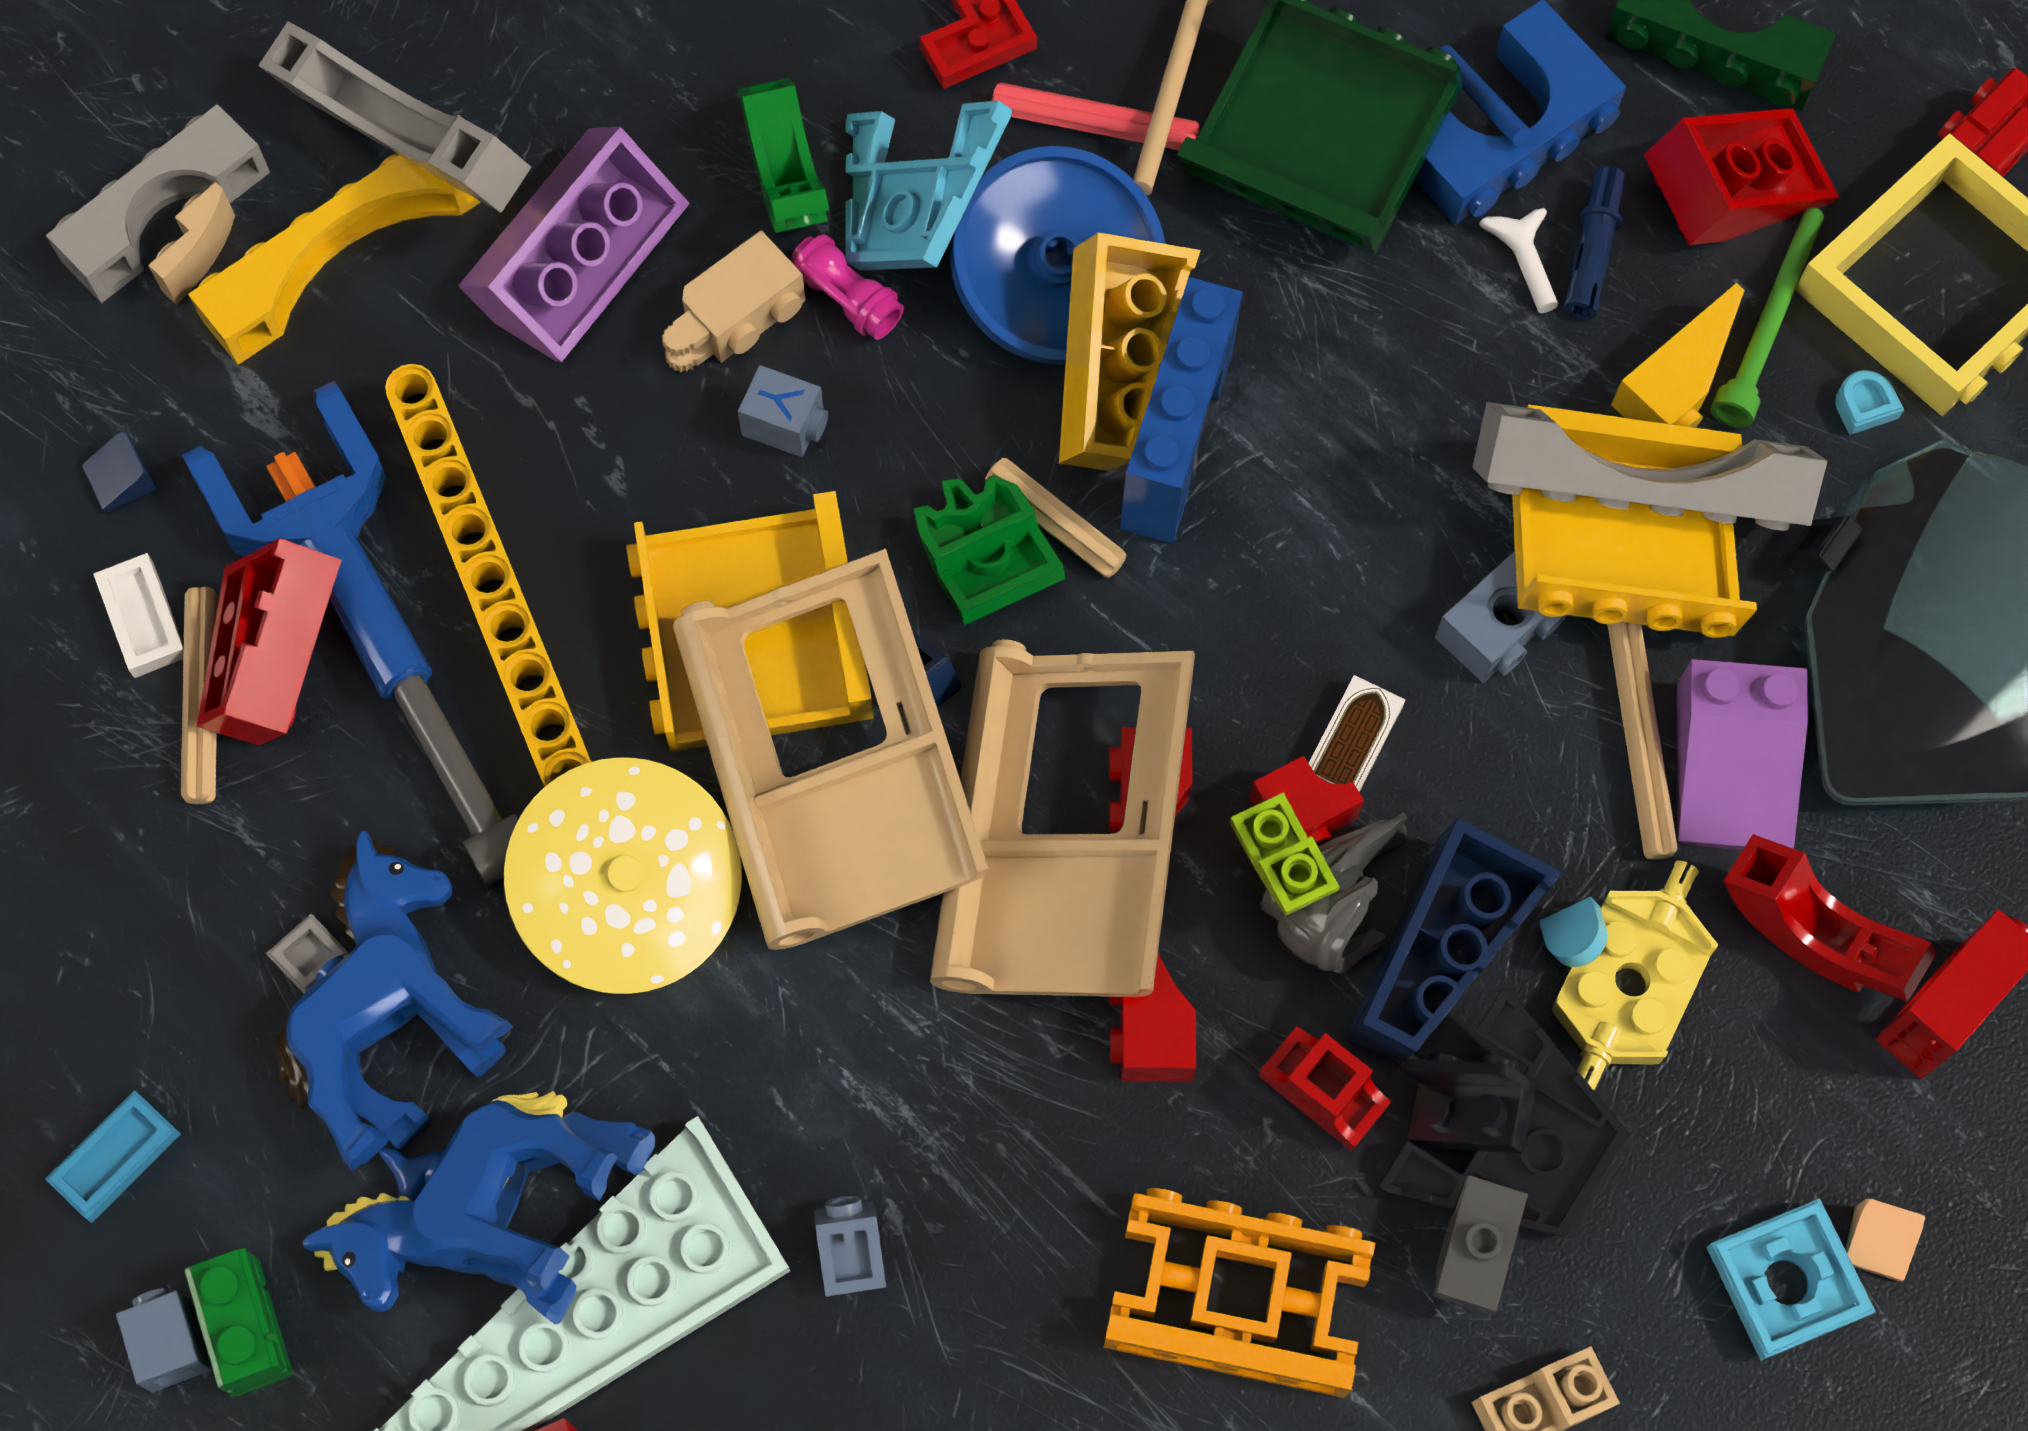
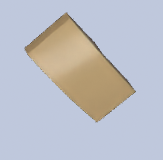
M216 182L203 193L194 195L186 202L182 211L175 216L183 236L177 241L165 245L159 251L156 259L148 265L161 291L176 305L198 284L213 265L224 247L234 222L235 214L223 188Z
M1592 1347L1545 1366L1529 1376L1471 1402L1485 1431H1564L1620 1404Z

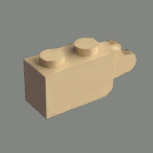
M762 230L684 286L682 301L685 313L673 321L672 326L668 325L667 330H664V335H662L663 347L666 348V361L669 363L670 368H674V371L678 370L680 373L682 371L688 372L689 369L693 370L694 365H700L713 354L722 363L734 353L742 354L749 350L757 342L762 332L777 321L782 323L791 319L799 311L802 303L806 301L803 274Z

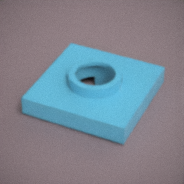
M1820 1199L1715 1241L1706 1247L1760 1361L1876 1312ZM1788 1261L1800 1267L1807 1280V1291L1801 1301L1796 1304L1785 1305L1775 1300L1778 1297L1769 1288L1767 1275H1764L1772 1263Z

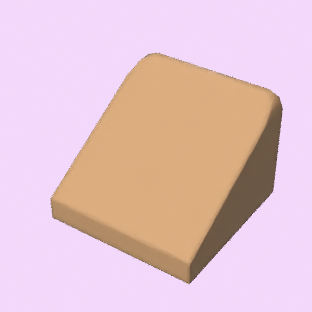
M1864 1199L1854 1208L1845 1248L1853 1267L1903 1282L1920 1238L1925 1216L1873 1199Z

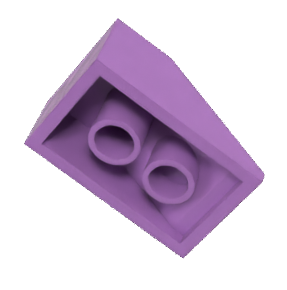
M1691 659L1677 682V845L1743 850L1751 836L1755 834L1794 849L1808 724L1807 668Z

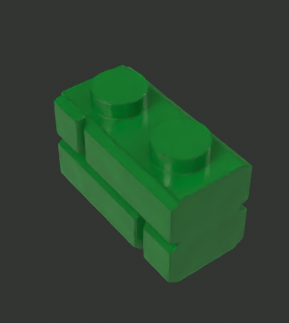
M242 1248L185 1269L219 1389L224 1392L227 1391L229 1395L235 1397L293 1375L270 1294L263 1288L266 1285V1280L260 1260L256 1256L251 1255V1252L246 1248Z

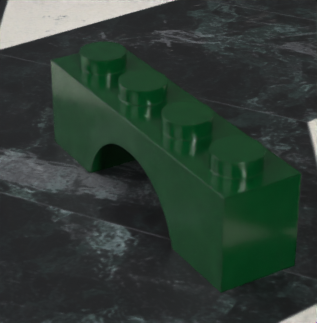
M1618 0L1605 37L1618 41L1628 49L1641 50L1668 60L1678 68L1691 69L1715 78L1728 87H1739L1765 97L1776 105L1789 106L1802 111L1817 81L1836 33L1787 14L1775 24L1763 30L1734 32L1710 23L1695 9L1691 0Z

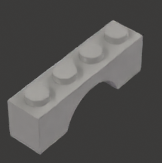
M216 104L205 114L191 119L186 124L184 130L163 146L149 151L141 163L120 179L106 184L98 196L77 212L63 217L56 225V228L49 232L46 237L60 261L103 303L144 271L139 252L140 239L145 226L159 210L175 201L191 198L196 194L203 193L215 182L223 188L229 203H231L269 174L270 171L259 145Z

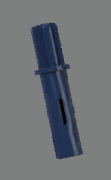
M1601 166L1596 170L1588 207L1582 209L1579 215L1580 223L1583 226L1572 266L1568 292L1562 308L1566 313L1572 312L1571 316L1578 319H1593L1598 314L1600 294L1608 267L1614 231L1618 230L1622 225L1623 219L1618 213L1624 187L1625 174L1618 167Z

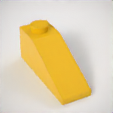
M1737 283L1734 284L1621 381L1611 406L1624 418L1696 428L1703 418L1699 410L1709 392L1744 289Z

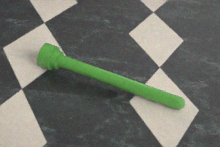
M1812 207L1804 211L1736 377L1719 387L1710 410L1714 418L1725 425L1734 428H1746L1751 426L1760 406L1759 391L1756 384L1824 220V215L1818 208Z

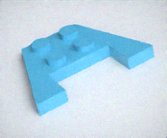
M1000 101L962 104L948 158L886 163L885 160L895 119L882 111L847 114L846 133L853 136V153L846 155V173L853 177V200L846 201L845 258L847 264L859 270L937 267L1011 118L1013 109Z

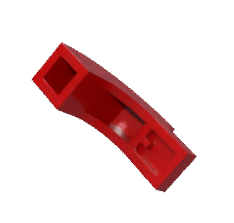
M1753 834L1724 879L1727 890L1738 909L1762 935L1787 955L1815 973L1854 992L1859 993L1864 985L1908 1002L1936 956L1932 942L1868 919L1834 898L1816 879L1806 854L1791 847Z

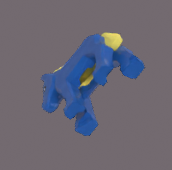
M554 1091L539 1098L537 1092L524 1095L500 1096L492 1102L475 1109L462 1121L444 1152L436 1155L430 1162L425 1175L426 1185L416 1200L406 1196L395 1198L381 1193L376 1200L359 1197L356 1203L345 1205V1212L333 1213L327 1220V1226L308 1235L302 1244L305 1249L314 1251L315 1258L324 1259L323 1267L325 1271L339 1269L353 1284L361 1302L375 1312H385L390 1309L398 1298L397 1275L399 1262L403 1260L421 1266L441 1267L467 1274L486 1275L498 1283L516 1287L526 1295L527 1302L556 1325L561 1323L576 1295L577 1286L573 1280L558 1272L564 1268L570 1256L557 1246L507 1229L518 1206L528 1173L561 1163L575 1174L576 1184L584 1194L600 1201L606 1190L607 1178L614 1163L622 1170L631 1174H641L655 1147V1136L650 1130L637 1127L634 1122L593 1120L581 1113L575 1112L563 1116L567 1100L562 1094L556 1095Z

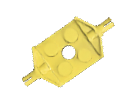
M1675 861L1674 868L1664 889L1659 891H1610L1601 906L1608 934L1606 945L1601 954L1592 962L1580 967H1571L1551 1009L1555 1017L1581 1048L1580 1056L1583 1058L1577 1068V1072L1584 1079L1587 1073L1590 1072L1586 1082L1593 1090H1595L1604 1069H1607L1610 1064L1654 1065L1662 1062L1668 1053L1666 1050L1708 960L1718 946L1714 938L1686 904L1685 898L1695 877L1699 873L1698 869L1691 865L1680 884L1679 880L1686 868L1687 862ZM1621 969H1633L1640 973L1646 986L1644 994L1628 996L1621 992L1616 985V972Z

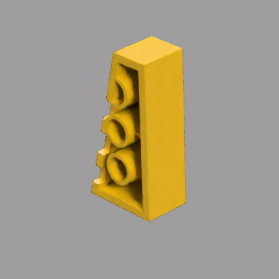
M1099 232L1073 248L1059 464L1111 471L1130 462L1190 271L1196 267L1200 250Z

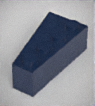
M1457 818L1439 836L1346 1038L1397 1065L1417 1052L1463 996L1470 984L1487 967L1498 950L1532 912L1534 906L1554 885L1563 872Z

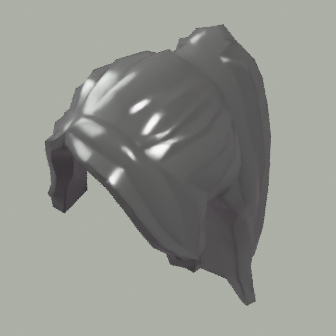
M1404 812L1392 819L1379 820L1318 846L1340 887L1339 891L1285 916L1268 889H1266L1260 902L1262 911L1279 922L1277 934L1295 956L1305 963L1318 966L1323 971H1334L1344 974L1361 960L1380 950L1387 943L1384 933L1374 928L1352 940L1350 938L1367 913L1369 902L1377 895L1378 890L1377 880L1375 878L1363 877V870L1372 860L1385 851L1401 846L1407 841V827L1404 825V822L1408 817Z

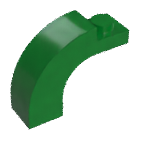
M790 78L737 89L755 168L774 232L778 233L827 222L826 211H829L826 191L818 179L812 162L794 83Z

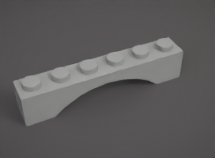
M289 21L258 65L301 99L502 213L531 169L528 163L491 133L460 116L445 114L411 97L346 57L323 40Z
M1487 402L1472 468L1488 482V488L1501 493L1517 495L1521 494L1522 487L1542 490L1543 496L1558 501L1574 502L1576 495L1596 497L1595 501L1611 508L1628 509L1630 502L1650 504V510L1669 516H1682L1684 509L1703 511V517L1721 523H1736L1737 516L1755 518V523L1765 528L1786 531L1789 530L1790 523L1811 526L1827 460L1806 446L1754 439L1729 454L1697 465L1672 469L1637 468L1608 461L1581 448L1541 409Z

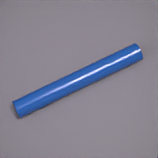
M1450 45L1440 47V50L1451 55L1455 59L1456 64L1459 65L1462 80L1461 89L1516 147L1527 144L1532 137V131Z

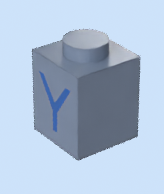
M759 365L739 407L738 417L742 436L803 458L810 441L818 442L827 424L828 411L823 409L820 386Z
M168 1288L155 1289L135 1297L132 1300V1308L116 1313L135 1382L140 1387L153 1393L212 1370L192 1301L179 1292L174 1291L170 1293Z

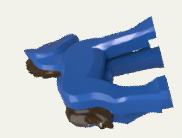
M361 831L358 836L357 847H352L349 857H345L341 864L338 865L340 876L334 878L335 889L331 891L333 900L338 905L335 916L346 928L345 934L347 937L355 942L357 946L345 958L343 956L334 957L319 970L315 978L316 983L292 1007L287 1026L282 1029L276 1043L279 1080L282 1082L288 1081V1099L296 1101L301 1110L309 1105L313 1112L326 1123L344 1163L352 1171L361 1164L368 1162L388 1141L397 1149L404 1148L427 1128L430 1122L427 1114L414 1102L393 1101L372 1089L363 1077L360 1052L405 1025L418 1014L475 1077H481L504 1056L506 1049L497 1038L504 1036L513 1028L507 1020L487 1009L475 1008L467 1004L454 993L449 984L437 974L427 944L407 916L408 913L421 908L442 906L452 896L453 889L450 880L439 870L421 868L403 858L395 856L393 845L380 847L376 840H371L367 831ZM359 1118H361V1119H363V1120L369 1122V1123H370L371 1125H373L374 1127H372V1126H370V1125H368V1124L362 1123Z

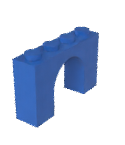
M1545 0L1539 1L1503 25L1495 56L1529 91L1538 105L1541 119L1529 128L1532 131L1530 141L1524 146L1516 147L1506 136H1490L1478 133L1462 124L1449 111L1414 179L1454 225H1457L1471 214L1474 217L1483 215L1496 203L1500 194L1512 186L1515 189L1524 187L1536 176L1541 166L1553 158L1555 161L1563 160L1575 150L1580 143V139L1592 131L1596 134L1602 133L1620 115L1618 108L1626 89L1625 84Z
M1188 277L1126 471L1120 524L1121 530L1174 544L1188 499L1193 464L1211 399L1217 401L1219 399L1232 357L1243 291Z

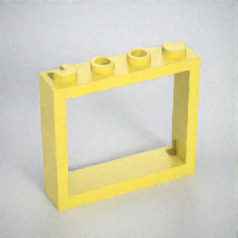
M1950 133L1808 263L1795 289L1797 293L1941 416H1944L1959 400L1965 405L1970 401L1972 402L1987 386L1988 382L1983 379L1987 373L1994 368L2001 374L2021 354L2023 348L2019 343L2028 335V304L1956 371L1844 276L1843 273L1942 181L2028 251V198Z

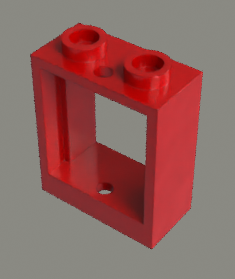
M1999 909L1995 911L1959 944L1875 1040L1920 1080L1958 1051L2028 971V926L2015 917L2006 916Z

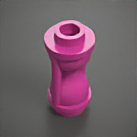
M823 234L816 238L808 237L794 250L791 262L803 274L804 283L814 290L825 291L842 306L846 318L854 324L855 330L862 336L871 335L875 340H879L885 337L897 325L904 311V306L897 301V293L890 287H884L875 280L864 279L848 266L844 254L835 246L834 240L828 235Z

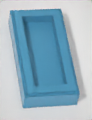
M134 1090L45 1180L83 1217L93 1223L181 1133Z

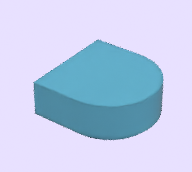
M1858 371L1849 375L1839 388L1835 399L1837 411L1849 435L1899 419L1904 412V408L1891 383L1884 376L1873 371Z
M1588 897L1539 921L1547 949L1565 966L1580 967L1592 962L1601 954L1606 945L1608 934L1600 906L1592 897Z

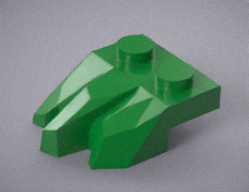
M992 475L986 480L984 491L975 495L961 478L943 480L942 485L947 503L943 510L936 511L928 505L913 508L918 532L935 576L964 625L1065 579L1063 564L1039 529L1036 512L1017 484Z

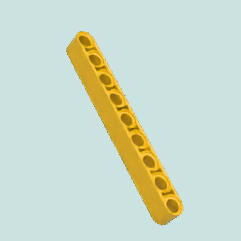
M402 365L393 370L387 378L385 385L386 395L545 787L567 771L590 763V757L435 378L422 365ZM426 394L417 403H404L412 395ZM432 440H445L442 446L437 449H423ZM451 486L465 487L456 496H441ZM479 532L484 534L474 544L465 545L460 543L464 536L469 533ZM497 579L504 581L502 586L494 592L484 593L479 591L481 586L489 580ZM517 627L524 630L520 637L514 641L505 642L498 640L501 633L508 628ZM535 675L544 678L541 685L534 690L523 691L518 689L521 681L529 676ZM555 724L564 727L562 734L554 740L543 741L537 738L540 731L549 725Z

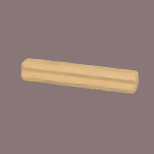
M1002 458L990 468L985 481L990 476L995 475L1017 484L1036 512L1038 525L1099 574L1109 578L1122 567L1127 556L1123 549L1007 458Z

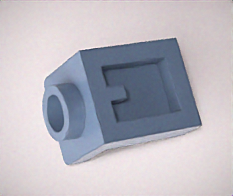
M841 1196L826 1201L825 1208L814 1210L825 1297L885 1288L886 1281L874 1201L862 1202L859 1196Z

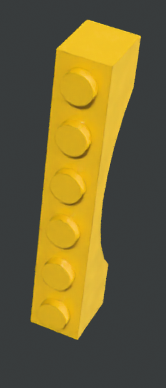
M396 153L387 157L378 169L358 182L343 186L335 194L334 198L313 212H307L298 216L287 229L269 241L261 242L251 247L243 258L222 272H216L202 280L198 288L188 293L203 323L235 363L239 365L284 334L290 313L305 286L325 263L349 244L375 230L404 220L429 216H461L481 203V201Z

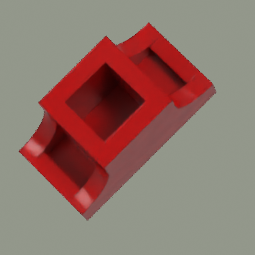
M1304 756L1254 781L1249 797V802L1254 807L1284 792L1307 837L1312 836L1317 846L1332 839L1330 833L1357 820L1364 803V799L1353 781L1346 784H1331L1322 780L1314 773Z
M1298 1026L1295 1027L1258 1074V1077L1351 1152L1391 1103L1371 1079L1372 1069L1325 1033L1321 1039L1316 1038Z

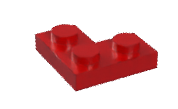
M950 0L961 20L920 37V50L943 89L1037 49V36L1016 0Z

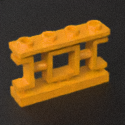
M1148 1188L1146 1195H1133L1125 1238L1155 1244L1145 1297L1115 1291L1103 1348L1345 1398L1350 1393L1356 1368L1354 1360L1357 1355L1359 1342L1328 1336L1337 1282L1360 1287L1366 1286L1370 1276L1371 1259L1374 1255V1242L1361 1240V1231L1345 1226L1328 1225L1325 1232L1302 1228L1301 1219L1287 1214L1267 1213L1265 1220L1241 1215L1242 1208L1240 1206L1224 1201L1209 1200L1206 1202V1207L1182 1203L1183 1196L1181 1194L1166 1189ZM1147 1220L1230 1237V1240L1207 1235L1200 1268L1167 1262L1165 1257L1171 1228L1147 1223ZM1269 1245L1350 1262V1265L1328 1260L1324 1266L1320 1293L1286 1286L1292 1253L1267 1247ZM1216 1257L1274 1269L1265 1323L1206 1310ZM1160 1285L1194 1292L1195 1297L1189 1326L1211 1330L1213 1335L1129 1318V1313L1153 1318ZM1282 1311L1315 1317L1310 1351L1334 1356V1360L1253 1344L1251 1339L1274 1343L1277 1339Z

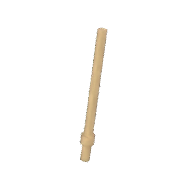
M1186 0L1133 177L1134 183L1139 185L1146 196L1152 193L1206 6L1211 4L1213 0Z

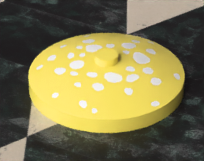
M609 758L586 763L567 771L546 785L532 799L517 821L510 837L504 864V891L509 914L516 931L530 952L546 968L566 981L585 989L611 994H633L657 989L681 979L700 966L715 951L730 928L737 910L742 884V866L735 835L724 812L713 797L694 780L676 769L661 763L637 758Z

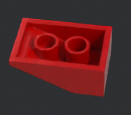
M1793 108L1683 118L1644 154L1654 175V180L1661 189L1677 221V226L1689 245L1728 241L1801 215L1808 208H1820L1829 205L1839 198Z

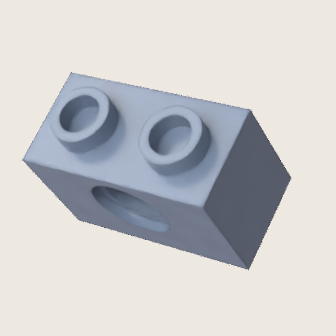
M1514 551L1442 617L1435 638L1484 683L1497 670L1503 676L1512 671L1528 652L1523 646L1536 634L1542 640L1546 639L1559 627L1566 618V615L1548 617L1540 614L1539 611L1518 609ZM1498 611L1508 612L1517 619L1519 624L1513 626L1505 625L1496 619L1494 613Z

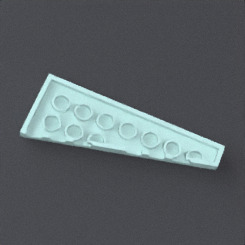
M697 1116L685 1124L686 1128L668 1146L646 1162L641 1174H638L616 1197L612 1196L599 1209L600 1212L568 1244L565 1242L560 1247L570 1257L564 1268L558 1272L572 1279L577 1286L576 1295L561 1323L555 1325L527 1302L526 1295L520 1289H517L501 1305L502 1309L474 1336L468 1337L457 1348L459 1351L429 1381L426 1379L412 1393L413 1396L380 1429L376 1428L374 1431H532L790 1272L787 1263L699 1117Z

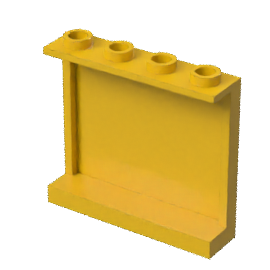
M1528 404L1527 408L1541 409L1581 448L1608 461L1637 468L1672 469L1697 465L1724 456L1742 447L1741 434L1537 405ZM1522 487L1521 494H1512L1518 609L1539 611L1540 614L1548 617L1571 615L1593 618L1602 624L1626 622L1648 625L1649 628L1657 631L1680 629L1702 632L1705 636L1711 638L1734 636L1757 610L1756 602L1740 600L1733 523L1713 521L1703 517V511L1684 509L1682 516L1664 515L1650 510V504L1630 502L1628 509L1611 508L1595 501L1596 497L1576 495L1574 502L1558 501L1543 496L1542 490Z
M836 491L813 494L815 509L667 533L646 536L643 523H634L637 543L626 545L632 578L642 577L644 595L634 596L639 629L649 628L652 647L642 648L643 663L647 682L657 680L660 696L658 700L649 701L654 733L655 735L665 733L670 752L708 746L673 629L674 622L681 617L682 609L702 601H710L714 603V607L728 609L770 593L778 588L789 586L848 563ZM836 601L751 633L746 637L744 648L771 736L874 719L866 664L846 602Z

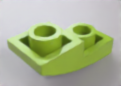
M1284 792L1231 817L1230 825L1261 880L1285 916L1339 891L1340 887L1312 836L1307 837Z

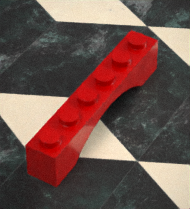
M1122 727L1120 747H1109V781H1120V801L1109 802V834L1117 833L1124 824L1136 727ZM1186 728L1175 817L1188 803L1192 787V728ZM1158 952L1154 988L1151 995L1144 997H1109L1110 1005H1121V1027H1110V1063H1121V1082H1192L1196 1071L1195 1008L1176 987Z

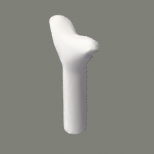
M1544 208L1535 209L1521 220L1502 216L1483 218L1479 225L1503 241L1514 252L1538 313H1547L1558 306V302L1533 243L1535 233L1546 216L1547 211Z

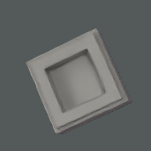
M310 914L266 954L297 988L305 994L316 983L317 973L329 960L337 956L345 958L349 953Z

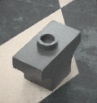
M1468 1175L1456 1209L1449 1219L1434 1276H1437V1282L1433 1297L1492 1316L1497 1312L1528 1194Z

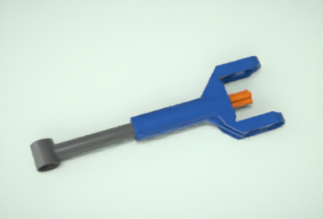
M333 380L313 391L316 396V405L324 417V426L352 475L345 478L342 474L316 487L296 452L287 456L284 452L274 456L275 462L266 467L285 503L261 514L262 520L252 524L214 453L204 449L202 444L182 453V458L235 554L247 556L263 546L282 538L341 559L328 601L330 607L380 696L383 699H396L472 836L462 840V844L483 883L488 887L503 879L508 844L519 819L514 813L503 819L426 683L432 675L429 663L358 540L362 525L375 511L386 476L379 461V456L336 382Z

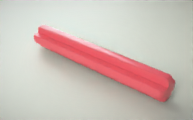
M1006 83L997 84L992 97V101H1000L1013 109L1011 114L1013 118L1144 143L1153 114L1152 112ZM1174 117L1165 148L1180 150L1186 136L1196 140L1200 130L1199 123Z

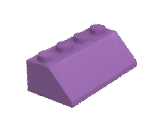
M621 127L589 128L458 286L496 325L555 362H562L690 203Z

